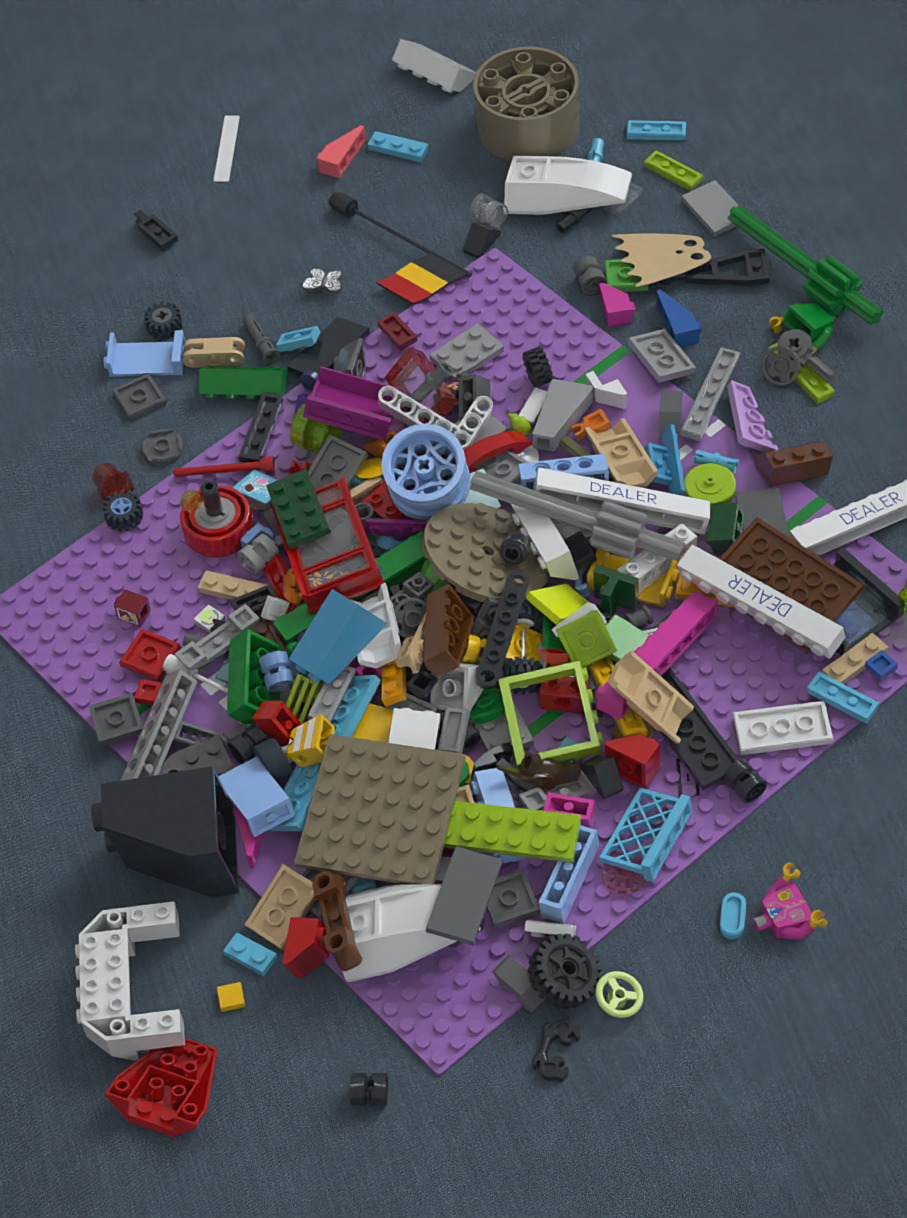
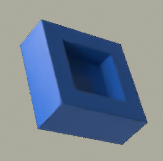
M881 650L865 662V668L878 680L882 681L897 670L898 663Z

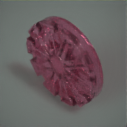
M622 852L616 853V854L612 855L611 857H614V858H615V857H618V856L623 855V853H622ZM639 856L632 858L634 860L632 863L638 865L643 861ZM606 863L603 865L602 876L604 883L613 892L625 895L627 893H635L646 883L644 876H638L640 873Z

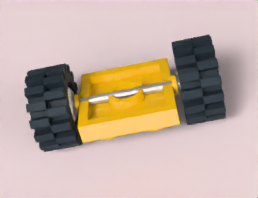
M527 599L524 600L503 666L504 678L543 669L542 664H540V658H538V646L543 641V634L539 632L543 629L542 616L544 614L528 602ZM541 683L511 689V691L514 690V694H518V692H522V695L526 694V692L531 694L533 690L538 691L541 688Z

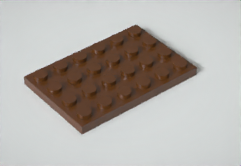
M758 517L752 521L720 558L723 562L833 622L839 619L864 590L863 584ZM746 613V615L754 619L752 615ZM766 623L761 624L805 654L811 651V648L803 644L801 646L795 643L788 635L778 634L770 625Z

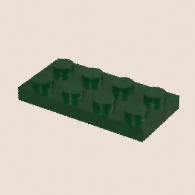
M307 469L266 485L290 550L331 533Z

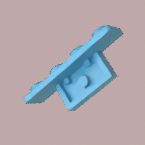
M669 424L660 436L662 446L647 443L644 450L658 471L657 476L651 482L667 485L669 493L682 496L685 493V486L682 474L683 468L680 462V451L677 444L675 425Z

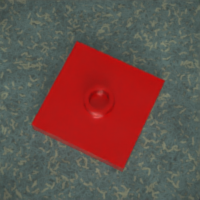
M141 629L119 661L120 667L159 682L165 673L163 670L165 659L170 654L175 655L181 649L180 643Z

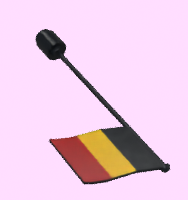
M334 192L330 196L328 204L332 210L347 218L358 214L428 253L412 261L393 275L376 282L377 285L413 305L430 298L447 285L461 278L472 276L471 270H465L360 212L357 200L342 192Z

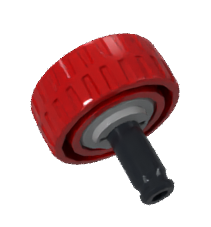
M211 480L202 483L200 490L193 493L186 500L180 512L181 529L187 545L196 553L206 557L220 558L238 552L242 549L240 539L247 531L249 532L254 527L253 514L247 498L238 490L227 486H218L216 482Z

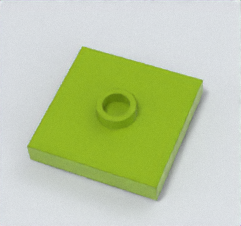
M598 610L556 629L571 662L580 661L581 668L618 651Z

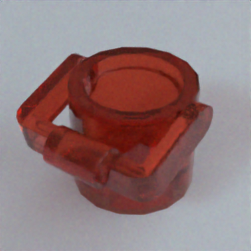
M110 463L100 464L92 474L93 483L98 488L97 491L103 502L105 500L108 501L105 495L114 497L113 493L117 492V495H120V491H124L127 494V491L132 492L134 490V485L126 471L122 473Z

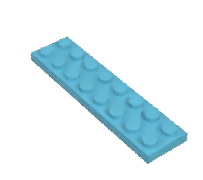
M376 675L354 676L331 722L335 727L334 735L352 737L381 681ZM321 763L306 767L296 765L283 790L290 798L296 816L269 829L270 831H303Z

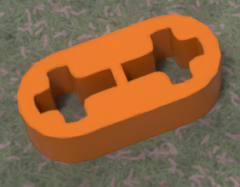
M290 568L284 576L283 594L289 602L299 604L303 597L293 568Z

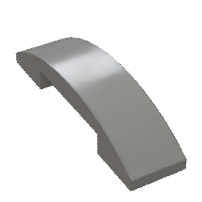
M244 604L228 615L226 623L196 644L193 641L177 651L175 656L188 670L201 667L230 649V640L246 629L252 630L260 621V618Z
M581 771L578 780L575 782L560 784L551 790H542L538 786L519 794V799L526 809L543 811L548 792L586 798L597 790Z

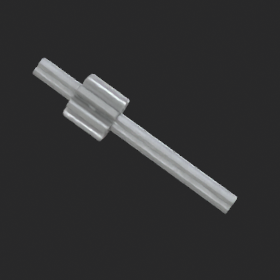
M475 471L470 482V490L592 531L590 545L628 559H632L635 556L638 548L679 561L682 556L685 542L645 529L647 515L608 501L602 504L601 511L595 512L479 471Z

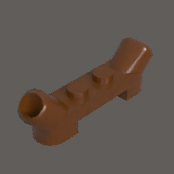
M323 871L314 878L313 891L314 896L320 902L326 935L323 936L326 949L334 956L340 970L348 971L360 965L363 958L354 939L344 894L346 883L340 874Z

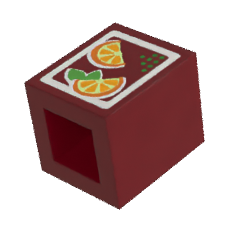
M125 589L114 602L118 619L140 627L151 611L148 597Z

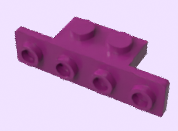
M405 514L398 520L365 518L364 522L367 535L411 537L421 531L424 532L428 521L412 519Z

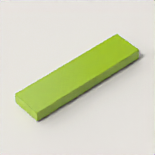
M778 343L770 346L768 350H770L773 347H776ZM801 366L795 381L817 405L835 396V390L810 367L806 366L803 368Z

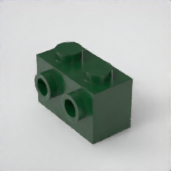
M738 502L713 504L709 531L706 532L705 538L707 545H710L714 553L726 552L742 534L744 513Z

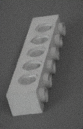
M179 669L165 676L120 781L159 774L197 684V680L183 670Z

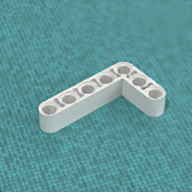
M382 387L378 393V405L382 410L408 426L423 424L419 421L422 417L429 419V422L426 424L443 427L454 434L457 439L464 440L466 444L462 445L463 451L473 444L490 418L493 409V402L489 397L479 396L457 426L394 387ZM386 395H389L393 398V400L387 402L384 401L382 398ZM484 405L488 410L480 411L477 407ZM407 406L411 411L405 413L401 411V408ZM469 422H473L477 425V427L469 428L466 424Z

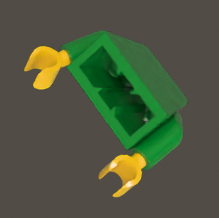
M795 303L781 313L780 318L772 317L769 325L770 328H773L774 333L782 331V323L790 330L804 331L811 338L813 349L819 351L829 340L833 332L832 326L835 322V314L833 312H826L816 303Z

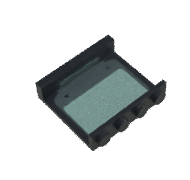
M844 547L836 551V560L832 565L863 584L864 590L835 622L843 627L845 639L835 651V653L841 656L870 634L877 635L904 615L905 601Z

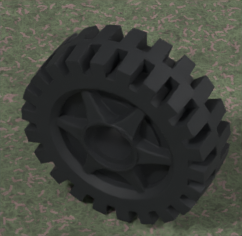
M562 933L549 937L532 953L528 963L530 964L528 973H531L529 980L530 983L535 982V985L532 987L535 992L541 991L538 995L541 999L548 998L547 1004L552 1005L555 1003V1007L559 1009L563 1006L564 1009L572 1007L574 1009L584 1004L595 994L596 985L603 976V974H600L603 969L602 965H597L600 961L598 955L594 957L592 955L595 950L592 947L589 950L586 948L588 943L585 940L579 943L580 937L574 936L571 938V934L562 936Z

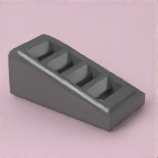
M181 720L171 746L184 749L199 743L201 737H206L205 740L217 735L222 736V734ZM183 733L188 734L186 738L182 737ZM192 735L196 736L195 741L191 740Z

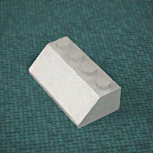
M400 39L392 58L393 61L398 63L397 67L406 71L410 69L413 71V75L419 78L424 76L428 78L427 82L436 86L440 84L442 85L441 89L449 93L453 91L461 92L474 80L477 73L421 44Z
M511 504L514 511L511 514L516 526L520 525L522 527L520 532L529 539L533 555L538 554L537 561L541 569H546L551 577L570 580L579 579L570 550L550 517Z

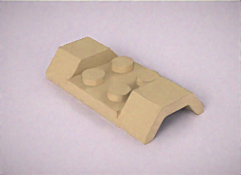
M625 418L620 419L613 429L598 433L590 427H585V432L592 442L596 454H605L609 474L612 475L616 483L643 488L647 487L657 476L658 471Z
M633 651L628 652L615 664L608 683L627 700L626 704L657 731L661 730L676 744L680 743L681 739L676 735L682 719L693 710L694 706Z

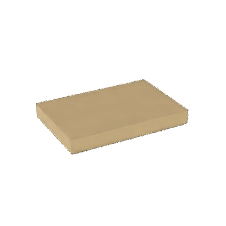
M282 864L244 925L284 950L290 917L304 918L316 900L313 882Z

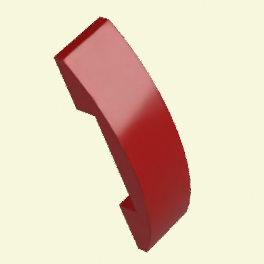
M508 431L488 436L464 450L469 472L477 471V464L507 450L516 454L532 446V442L519 431Z

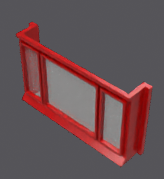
M344 476L339 481L315 490L331 533L290 550L273 503H270L298 586L310 615L319 611L332 589L346 598L352 599L380 588L381 584L384 583Z

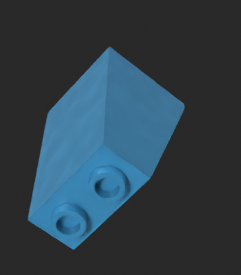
M332 589L289 659L296 663L294 668L305 675L309 672L307 676L317 683L323 680L330 684L387 623Z

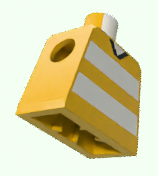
M320 714L294 728L290 734L289 744L282 747L287 760L291 758L299 767L322 763L329 734L334 735L335 727Z

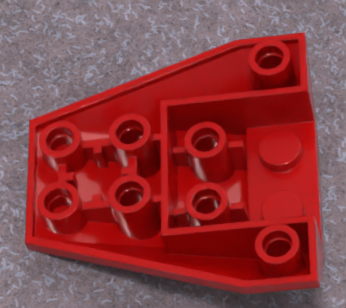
M185 1038V1045L152 1049L115 1078L106 1091L105 1097L128 1122L171 1137L195 1129L207 1112L218 1049Z

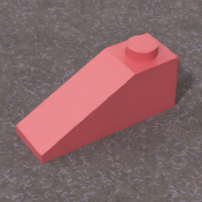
M360 125L325 146L316 159L319 173L341 178L366 141L364 126Z

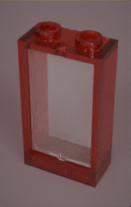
M408 347L384 379L389 386L402 389V393L409 397L425 381L426 375L430 372L432 373L435 368L423 351ZM443 381L442 386L437 390L434 389L420 404L444 418L455 405L457 399ZM422 417L419 421L426 424L429 422V419Z

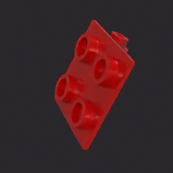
M386 481L362 500V503L370 504L373 507V511L382 519L398 520L404 515L393 503Z

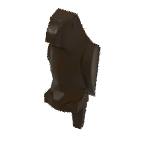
M526 752L519 769L497 765L496 767L498 770L518 777L524 782L548 790L560 784L577 781L581 773V766L576 760H573L572 763L559 764L550 759H541L538 753L532 754Z

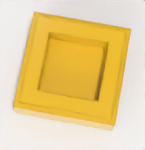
M241 982L217 987L221 1012L246 1007Z

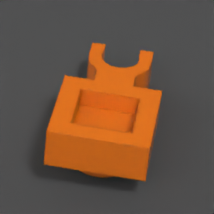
M602 408L583 417V423L571 426L577 441L587 435L585 427H590L596 433L611 428V424Z

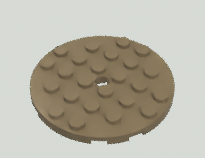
M483 503L450 505L437 511L429 519L423 532L422 549L425 558L429 559L433 565L432 570L443 582L449 581L456 586L455 590L474 600L484 602L488 596L500 600L507 576L513 571H522L528 576L529 586L526 596L529 591L543 589L550 576L546 569H541L537 561L538 554L533 555L531 550L524 562L518 565L508 564L500 556L501 543L507 535L517 532L521 533L520 529L522 528L520 525H515L511 514L504 509H497ZM520 578L512 580L514 586H522L524 584Z

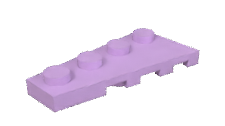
M731 380L727 385L738 443L761 452L777 450V445H773L771 442L773 438L771 432L766 430L763 425L765 422L763 415L756 410L758 405L750 387Z

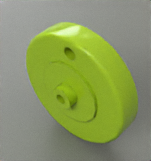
M707 463L698 465L691 469L684 479L685 496L710 501V510H712L713 504L730 503L736 494V479L733 473L719 464Z

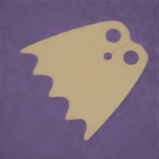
M680 234L612 235V237L620 238L624 241L615 249L629 253L621 261L635 266L627 274L642 278L635 285L636 287L681 274L711 259L710 253L703 249L705 244L703 239L697 236ZM694 240L697 244L689 247L684 245V242ZM681 250L683 253L677 254L676 251ZM701 253L704 257L700 260H694L691 258V255Z

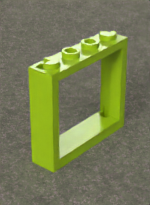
M580 661L498 679L518 769L521 768L525 752L511 689L572 675L577 677L591 741L538 754L541 759H550L558 763L601 754L599 745L604 744L601 731L596 732L595 724L599 723L596 710L591 711L590 703L594 702L592 690L586 689L585 682L589 681L586 667L581 668Z

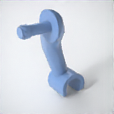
M587 567L579 571L577 570L579 579L574 580L575 589L583 598L591 595L588 584H583L582 575Z

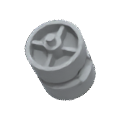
M260 534L251 542V545H246L237 553L242 563L241 567L256 575L266 566L265 563L268 564L275 555H279L278 548L275 545L276 541L271 540L265 534Z

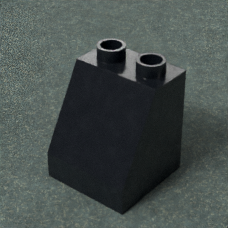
M213 766L101 784V802L94 803L91 806L93 826L96 832L104 831L108 852H118L127 868L209 897L239 893L234 807Z

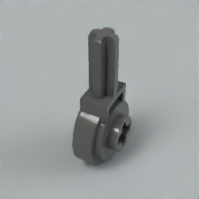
M792 329L781 335L777 346L791 348L792 345H798V348L793 347L792 350L797 354L803 368L806 366L810 367L826 382L834 377L835 372L816 357L817 352L813 349L811 338L807 333L802 330Z

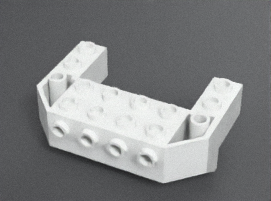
M174 901L102 910L79 934V944H75L76 958L79 959V965L76 966V978L80 980V987H76L77 1001L80 1002V1009L76 1011L77 1022L82 1024L87 1038L113 1057L139 1060L140 1050L185 1045L184 1022L179 1009L131 1015L129 957L135 956V942L180 937L179 914Z

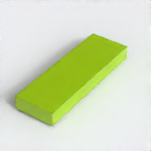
M657 150L644 161V167L689 191H692L703 181L702 174Z

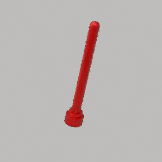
M265 456L264 459H260L257 462L174 469L173 475L175 477L252 471L254 469L265 473H275L274 456Z

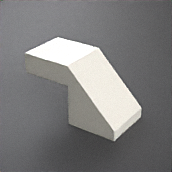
M594 371L586 373V385L593 386V399L595 402L623 409L627 408V392L618 379L602 385Z

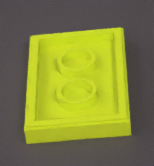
M567 583L529 591L526 599L556 625L588 602Z

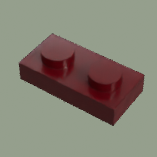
M395 312L377 321L378 327L400 351L417 342L416 334Z

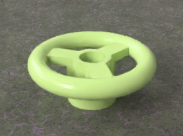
M609 972L602 976L596 985L595 995L599 1006L613 1017H630L637 1013L642 1006L643 990L639 982L625 972ZM616 979H622L630 983L635 992L626 991L620 987ZM608 983L611 990L606 996L605 1001L603 997V988L605 984ZM627 1000H636L631 1008L619 1010L623 1008Z

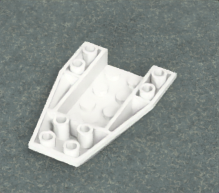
M513 156L505 181L504 213L544 215L625 203L632 173L605 163L579 158Z
M442 884L387 885L349 894L345 897L355 943L363 958L361 964L357 967L343 971L347 982L392 973L457 942L426 932V926Z

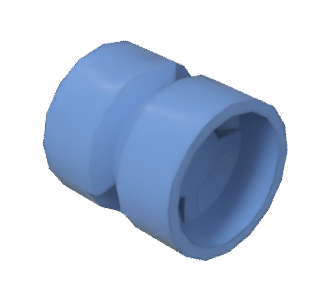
M276 651L268 653L259 659L261 671L265 674L264 682L268 692H280L293 686L295 680L292 670L288 669L290 662L287 652Z

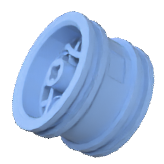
M433 424L410 426L396 434L387 444L383 453L382 473L390 496L399 511L406 516L418 521H429L440 509L465 502L470 490V472L459 440L447 429ZM445 455L447 456V459L445 460L441 456ZM447 475L452 476L450 480H442ZM415 485L414 489L406 490L407 486Z

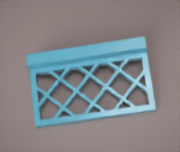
M639 788L599 857L600 862L643 874L644 880L653 882L693 812L690 796L681 794L679 798ZM642 797L653 800L652 803L644 806L640 805ZM666 804L674 805L671 810L662 812L660 806ZM657 808L659 814L649 818L646 817L644 812ZM642 815L643 820L631 824L630 818L632 816ZM659 820L663 821L662 827L652 830L651 823ZM647 826L648 832L636 835L634 829ZM631 831L632 838L620 840L621 834ZM652 837L653 843L642 848L640 841ZM634 843L637 844L639 849L626 853L624 847ZM621 849L623 855L615 858L609 856L612 851ZM640 855L644 858L640 865L631 863L629 860Z

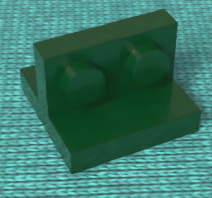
M596 565L593 571L594 598L601 600L602 613L608 612L613 617L619 606L636 611L639 606V578Z

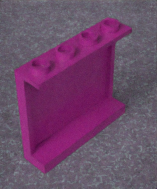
M321 366L313 391L306 399L302 417L386 440L394 416L379 407L378 393L382 387L389 385ZM394 387L395 389L402 392V389ZM386 395L382 398L384 401L387 402L393 400V398L389 395Z

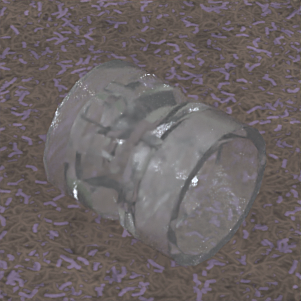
M482 193L473 200L470 213L474 218L483 221L490 227L498 228L506 220L508 208L505 204Z

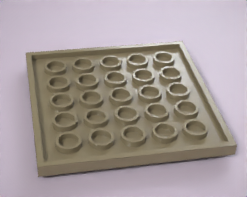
M329 734L295 857V866L405 885L435 884L466 760L465 754Z

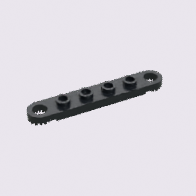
M513 571L507 576L476 672V683L481 689L491 690L498 684V679L500 678L529 586V578L522 571ZM520 578L524 584L522 586H514L512 580ZM488 673L494 678L490 682H485L481 679V676Z

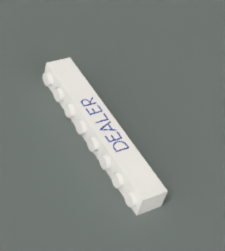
M539 467L534 481V491L595 512L601 511L602 504L608 501L647 515L646 523L673 529L680 524H684L694 533L705 534L710 520V501Z
M907 479L877 494L869 495L863 500L853 502L839 510H834L823 517L815 518L802 526H796L790 530L789 538L819 556L907 518Z
M694 545L688 549L677 564L679 576L685 582H692L698 585L703 592H710L716 595L721 602L734 605L739 612L752 615L757 622L770 625L778 634L788 635L798 645H806L818 656L824 655L830 659L845 639L842 626Z

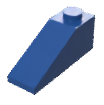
M656 290V304L669 335L679 347L698 343L699 334L702 333L700 322L695 320L690 311L662 290Z

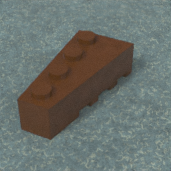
M449 584L427 595L423 662L427 670L432 672L436 678L459 668L475 618Z

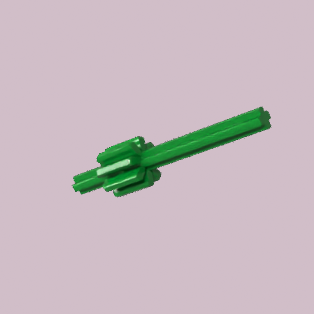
M740 205L737 207L733 206L729 212L731 214L727 217L728 220L808 279L803 283V289L806 291V294L826 310L837 315L840 313V310L846 312L849 309L871 326L874 323L877 325L881 321L880 317L884 313L883 310L858 293L863 287V282L860 281V277L845 265L831 256H828L825 261L821 258L816 262Z

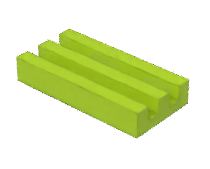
M297 674L286 706L291 710L303 680L304 684L292 712L300 723L303 724L320 682L317 683L311 678ZM309 683L313 684L301 716L298 718L297 714Z

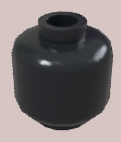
M518 532L507 535L500 545V556L508 564L518 565L524 562L529 555L531 543L524 534Z

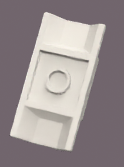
M383 583L377 596L362 603L353 601L387 623L357 655L360 665L378 668L396 660L401 648L393 604L389 597L387 585Z

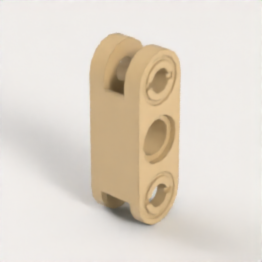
M238 337L189 339L184 343L183 363L191 368L239 366L244 362L242 352L245 349V343Z

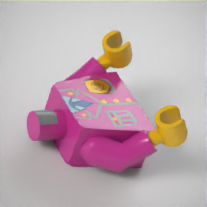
M789 862L784 865V875L779 876L763 897L761 902L762 915L752 919L757 932L770 928L777 939L802 940L814 932L816 926L820 928L827 926V920L824 918L819 920L825 913L820 910L811 912L794 881L790 883V879H797L800 876V870L795 869L790 874V870L795 864Z

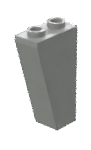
M552 379L533 431V448L552 452L556 450L561 441L560 439L568 435L572 430L571 426L579 421L593 403L592 385Z

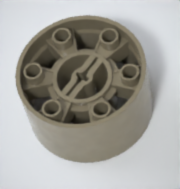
M517 47L492 56L478 69L473 82L477 134L482 145L489 152L508 161H512L513 156L555 157L573 144L580 131L579 81L575 67L567 58L545 48Z

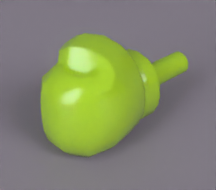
M508 413L509 423L513 431L522 432L524 435L531 433V425L524 416L520 417L517 413Z

